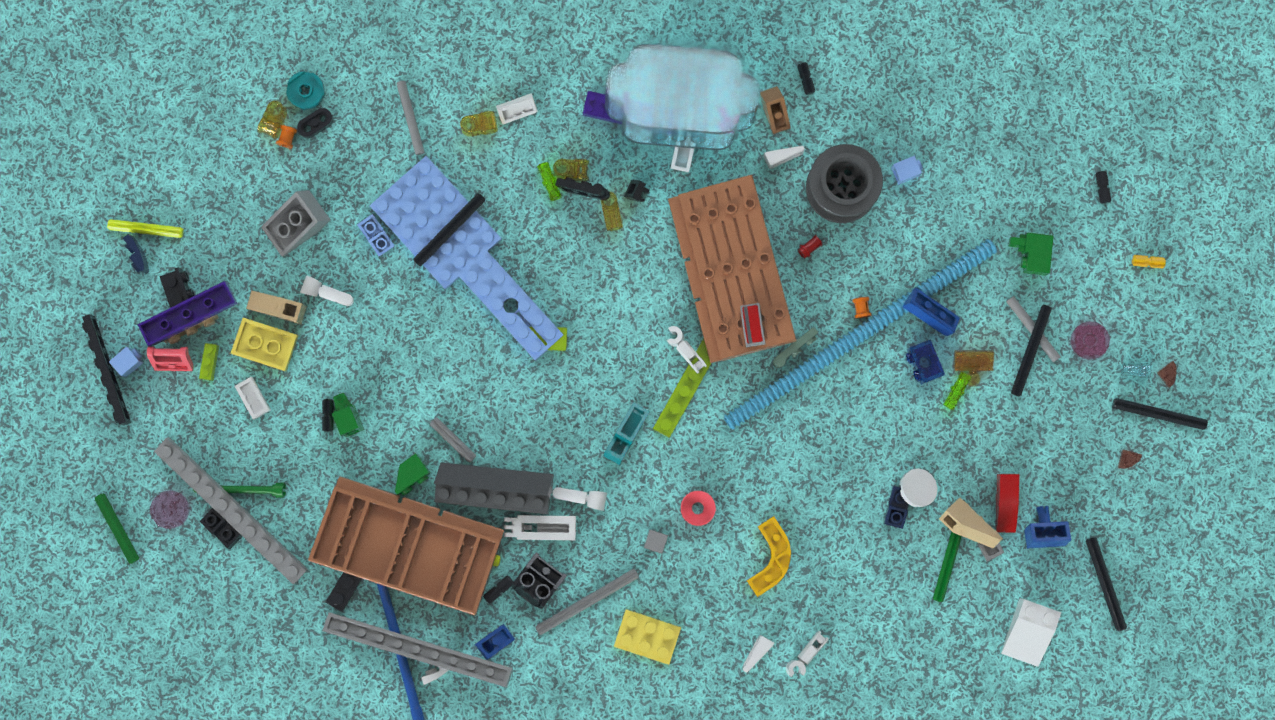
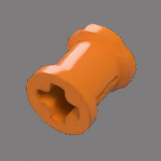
M281 125L280 129L282 131L276 144L292 149L294 134L297 133V129Z
M869 297L852 299L856 310L855 319L872 316L868 306Z

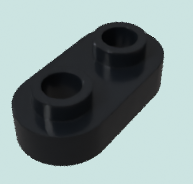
M320 108L300 120L297 125V131L304 138H312L331 126L333 115L328 109ZM322 116L327 117L325 122H321ZM310 126L311 130L305 132V127Z

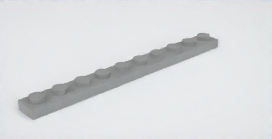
M167 437L154 452L293 585L306 573L308 569L170 437Z
M330 612L322 630L329 634L505 688L508 687L513 671L511 667Z

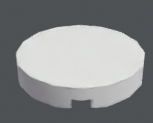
M912 469L904 474L900 480L901 496L911 506L925 507L932 503L937 496L936 480L926 470Z

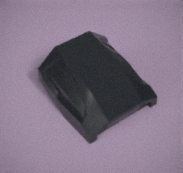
M536 552L511 586L518 595L531 605L543 609L567 575L559 572Z

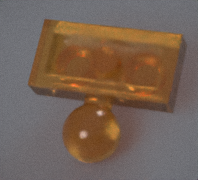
M954 350L953 369L954 371H969L965 376L967 385L974 387L980 383V375L977 371H993V350Z

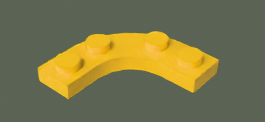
M774 516L757 526L771 549V558L768 565L746 580L757 597L782 580L790 563L791 548L789 540Z

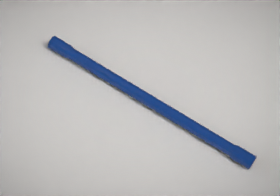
M377 584L389 631L400 634L388 587ZM396 654L412 719L425 720L408 659Z

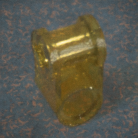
M279 101L269 102L258 124L257 132L268 134L273 139H277L281 132L280 127L287 116L286 107ZM276 107H281L280 113L274 115V109Z
M494 111L467 115L460 121L462 133L468 137L482 134L487 135L498 131ZM468 123H471V129L467 128Z
M558 159L553 165L554 175L561 179L569 177L576 181H588L587 166L590 164V161L585 159ZM563 165L567 168V171L559 173L556 169L558 166Z

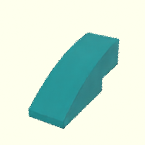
M633 402L603 456L620 465L650 411Z

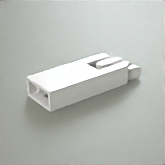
M517 515V518L504 517L505 522L512 521V525H504V529H512V533L506 532L504 537H517V540H576V516ZM524 523H537V532H524V530H532V525H524Z

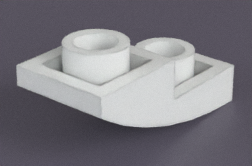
M439 667V671L436 668L425 671L426 675L421 677L423 684L425 685L436 680L449 670Z

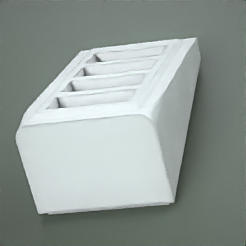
M804 146L768 151L764 153L763 157L769 169H773L802 155L805 148Z
M759 635L742 666V670L746 673L750 671L771 649L774 642Z

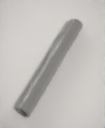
M399 81L396 84L415 155L424 154L406 82Z
M1014 296L1006 301L1007 304L1032 334L1035 325L1034 321ZM1043 334L1039 345L1051 361L1055 362L1061 356Z

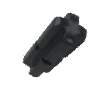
M808 63L798 64L797 68L800 78L803 79L802 85L805 94L815 93Z
M1097 172L1095 175L1097 187L1100 188L1098 189L1100 203H1110L1111 194L1110 188H1107L1109 186L1107 172Z
M323 399L322 414H324V417H322V431L324 432L333 431L332 399Z
M509 576L504 577L496 584L497 587L494 586L484 594V599L489 604L493 603L501 596V592L504 593L511 587L514 581Z

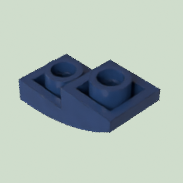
M128 233L123 237V240L126 242L125 247L132 253L129 257L133 262L131 265L138 273L143 272L147 274L149 266L145 253L134 236Z
M893 485L884 524L903 529L909 504L901 496V487Z

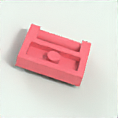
M147 347V357L155 371H193L194 364L190 358L188 347H181L180 349Z

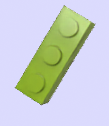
M205 343L199 379L214 380L219 351L218 345Z

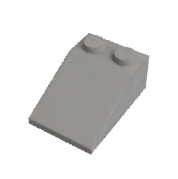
M310 190L296 191L261 228L280 255L284 257L317 234L331 220Z

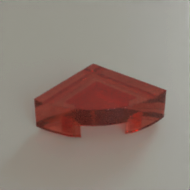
M1171 361L1157 372L1168 388L1176 380L1177 367L1174 361Z
M1123 449L1118 468L1126 469L1134 466L1140 461L1142 454Z

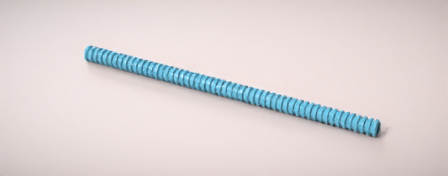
M986 239L985 243H980V246L977 245L975 249L970 250V253H965V256L962 255L960 259L955 260V263L952 262L951 266L947 265L946 269H941V272H937L936 276L932 275L931 279H926V282H922L921 286L917 285L916 288L932 297L933 293L936 294L938 290H942L943 286L946 287L948 283L951 284L953 280H957V277L963 276L962 273L966 274L967 270H972V267H976L977 263L981 264L982 260L985 261L987 257L990 258L992 254H996L997 249L994 243ZM907 292L906 296H901V299L898 298L897 302H892V305H888L887 309L883 308L882 312H877V315H873L872 319L868 318L867 322L864 321L862 325L859 324L857 329L853 328L852 332L849 331L847 333L848 335L844 334L842 339L839 338L837 342H833V345H828V348H824L823 352L819 351L818 355H813V358H809L808 362L804 361L803 365H798V368H794L793 372L789 371L788 375H783L784 378H779L778 382L774 381L773 385L770 384L768 386L769 388H764V391L758 392V395L755 394L753 399L749 398V401H745L744 405L740 404L738 409L734 408V411H730L729 415L725 414L724 420L728 426L734 430L736 425L740 426V423H744L745 419L749 420L751 415L754 416L756 412H760V409H765L764 406H769L770 402L774 403L775 399H780L779 396H784L785 392L789 393L790 389H795L794 386H799L800 382L804 383L805 379L808 380L810 378L809 376H814V373L820 372V369L823 370L825 365L829 366V363H833L834 359L838 360L840 355L844 356V353H848L849 349L853 350L854 346H859V343H863L864 339L868 340L869 336H874V333H878L879 329L882 330L884 326L887 327L889 322L893 323L894 319H899L898 316L902 317L903 313H908L903 308V305L911 292Z

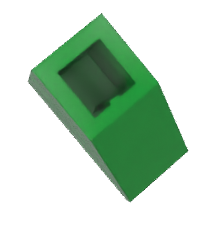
M415 453L399 465L395 487L397 495L403 494L405 496L413 490L412 486L417 482L420 485L429 479L427 475L431 472L418 454Z

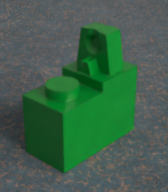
M1027 232L1026 234H1020L1019 238H1009L1008 246L1016 247L1018 252L1025 254V257L1023 256L1021 259V268H1024L1023 273L1043 276L1050 274L1053 235Z
M341 393L334 396L336 411L332 413L340 435L349 437L365 430L355 405L351 404L346 394Z

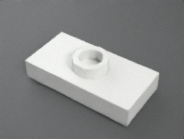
M532 93L496 106L502 124L538 112Z
M253 377L235 386L253 420L271 411Z

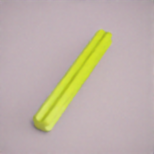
M113 219L108 220L107 225L108 229L114 231L182 238L184 233L181 227Z

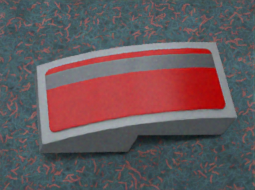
M760 303L740 306L746 347L765 345Z

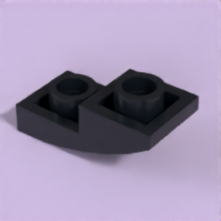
M213 508L200 520L204 527L211 534L215 535L228 549H231L243 537Z

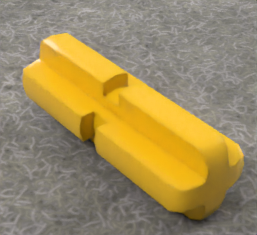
M1133 255L1132 264L1133 266H1150V268L1163 269L1165 268L1166 260L1164 257L1150 256L1148 258L1145 255Z

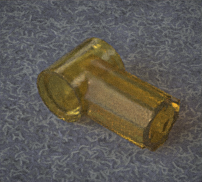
M610 192L609 198L614 200V204L607 206L603 200H600L607 231H615L623 228L617 196Z

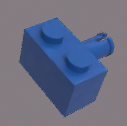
M1043 506L1037 507L1039 523H1030L1024 529L1027 549L1066 546L1071 541L1069 522H1051L1049 506H1044L1045 508Z

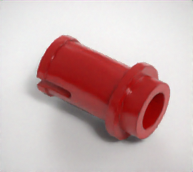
M815 235L807 243L799 246L798 253L804 259L806 257L809 258L813 251L823 245L822 241Z

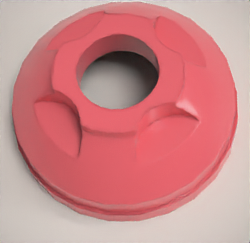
M704 491L690 492L683 498L680 507L685 521L695 526L709 523L716 511L713 498ZM699 502L703 505L704 510L701 514H695L692 511L694 503Z

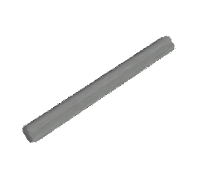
M635 569L628 571L536 626L539 635L546 633L639 577Z

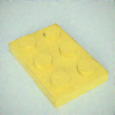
M242 318L230 354L287 371L299 335Z
M626 609L614 647L669 665L681 627Z

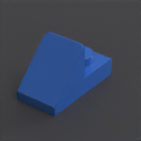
M503 624L477 642L475 646L484 658L489 660L512 643L515 638Z

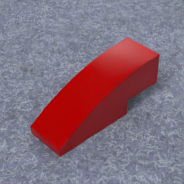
M997 474V532L1016 533L1020 474Z

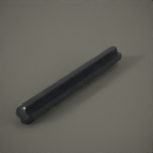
M477 193L413 258V261L418 266H422L485 202V198L480 193Z
M1042 305L1011 390V394L1020 397L1022 395L1052 310L1050 306Z
M1115 398L1112 403L1114 409L1205 430L1208 425V420L1128 400Z
M1096 537L1088 538L1086 544L1116 631H1123L1127 629L1098 540Z

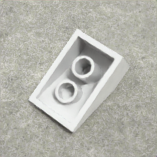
M1019 598L1001 654L1039 667L1056 631L1061 612Z

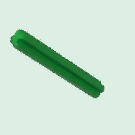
M103 493L96 496L95 501L128 563L132 564L138 561L139 556L106 494Z
M952 531L933 595V600L938 602L944 601L962 537Z

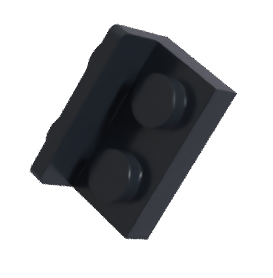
M177 267L175 271L159 276L170 308L195 296L192 288L189 289L187 284L190 281L189 276L181 268Z

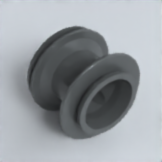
M840 144L830 147L817 157L808 174L806 181L807 199L814 211L828 221L835 223L854 222L869 212L881 194L883 187L881 167L875 157L860 146ZM850 170L852 174L847 176L844 171ZM831 172H836L838 177L832 178ZM858 180L860 186H854L853 181ZM841 181L843 182V185H847L845 190H843L842 187H839ZM828 184L833 186L832 191L829 190ZM854 193L855 198H849L848 194Z

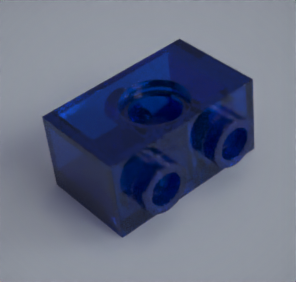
M931 339L907 349L908 353L905 354L909 364H913L915 369L913 371L914 378L917 382L920 381L921 385L945 375ZM921 358L927 359V368L921 367L919 363Z

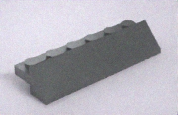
M441 462L434 484H436L434 502L549 514L554 474Z

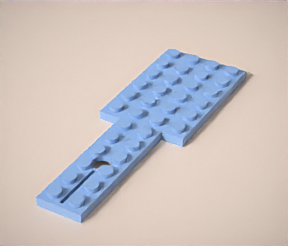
M425 156L369 206L412 254L416 256L454 218L468 201L433 162ZM475 211L423 266L445 290L458 278H461L536 361L563 334L491 256L489 251L502 238ZM513 298L518 301V309L514 313L505 311L504 303L507 299ZM532 326L537 331V333L546 341V346L529 327Z

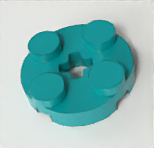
M302 71L294 74L288 80L286 95L295 107L302 110L313 109L322 102L325 96V88L322 80L316 74ZM304 86L306 88L310 87L309 94L307 95L301 94L303 91L302 87Z

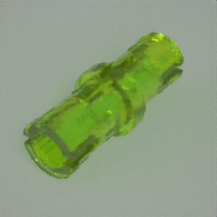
M549 162L539 164L537 168L542 176V184L546 187L550 201L562 198L558 187L555 185L557 179L553 176Z
M963 371L960 372L954 386L950 388L951 391L943 403L944 406L954 411L961 396H964V390L972 376Z

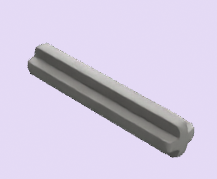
M434 418L431 421L430 426L466 461L472 462L475 459L476 454L438 418Z

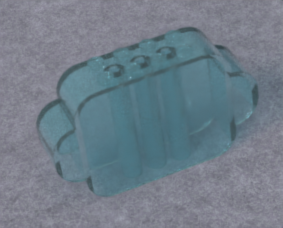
M657 43L641 44L630 51L627 63L614 65L608 71L606 77L605 110L612 119L622 122V131L625 137L637 144L724 150L732 145L736 132L747 130L753 125L760 101V85L753 76L742 73L740 59L731 52L715 48H688L678 45L665 46Z

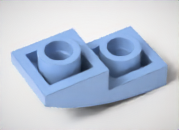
M373 214L357 224L378 256H381L395 246Z

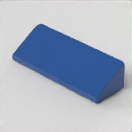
M915 287L903 305L904 309L941 334L949 336L955 333L960 317Z

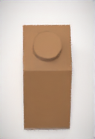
M776 86L759 92L772 133L776 134L790 129L784 96L779 88Z

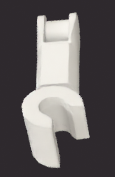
M309 276L305 277L300 293L315 297L319 294V297L345 306H351L354 301L350 294L322 285L321 282Z
M676 326L669 327V331L673 335L678 336L676 339L670 338L667 342L671 346L676 347L678 352L698 374L699 370L707 365L691 345L684 340V334L681 329ZM697 357L699 361L693 365L691 361Z
M560 487L553 490V496L556 499L586 504L587 502L588 507L604 511L607 497L606 492L589 491L588 495V492Z
M817 631L797 656L799 660H791L787 663V674L792 677L794 675L793 668L798 666L799 673L805 675V664L808 665L826 644L829 639L828 637H823L820 634L821 632ZM815 640L820 643L817 648L812 645Z

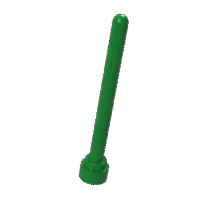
M276 482L272 486L220 485L228 493L272 494L276 498H285L286 491L283 492V489H286L285 482Z

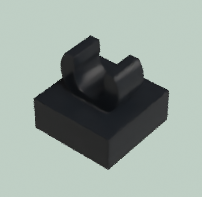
M631 180L624 197L633 201L645 202L641 194L642 192L649 193V189L645 188L646 183L640 180Z

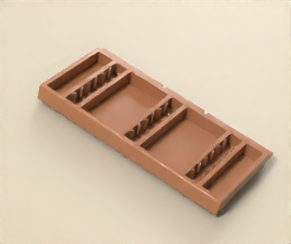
M744 176L669 198L668 202L683 259L690 257V261H685L684 263L693 298L701 299V301L695 302L710 363L796 342L753 176ZM760 303L765 345L746 347L740 306Z
M339 476L308 561L476 616L504 530L445 510L442 516H438L439 508L405 497L399 503V495Z

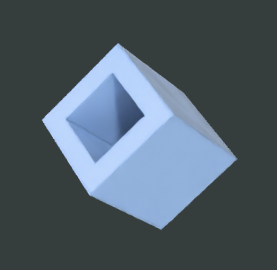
M915 156L895 163L891 167L898 185L919 177L922 174L921 170H923L921 162L916 160Z
M125 347L109 361L122 377H128L144 362L140 359L142 354L136 348L132 349L129 347Z

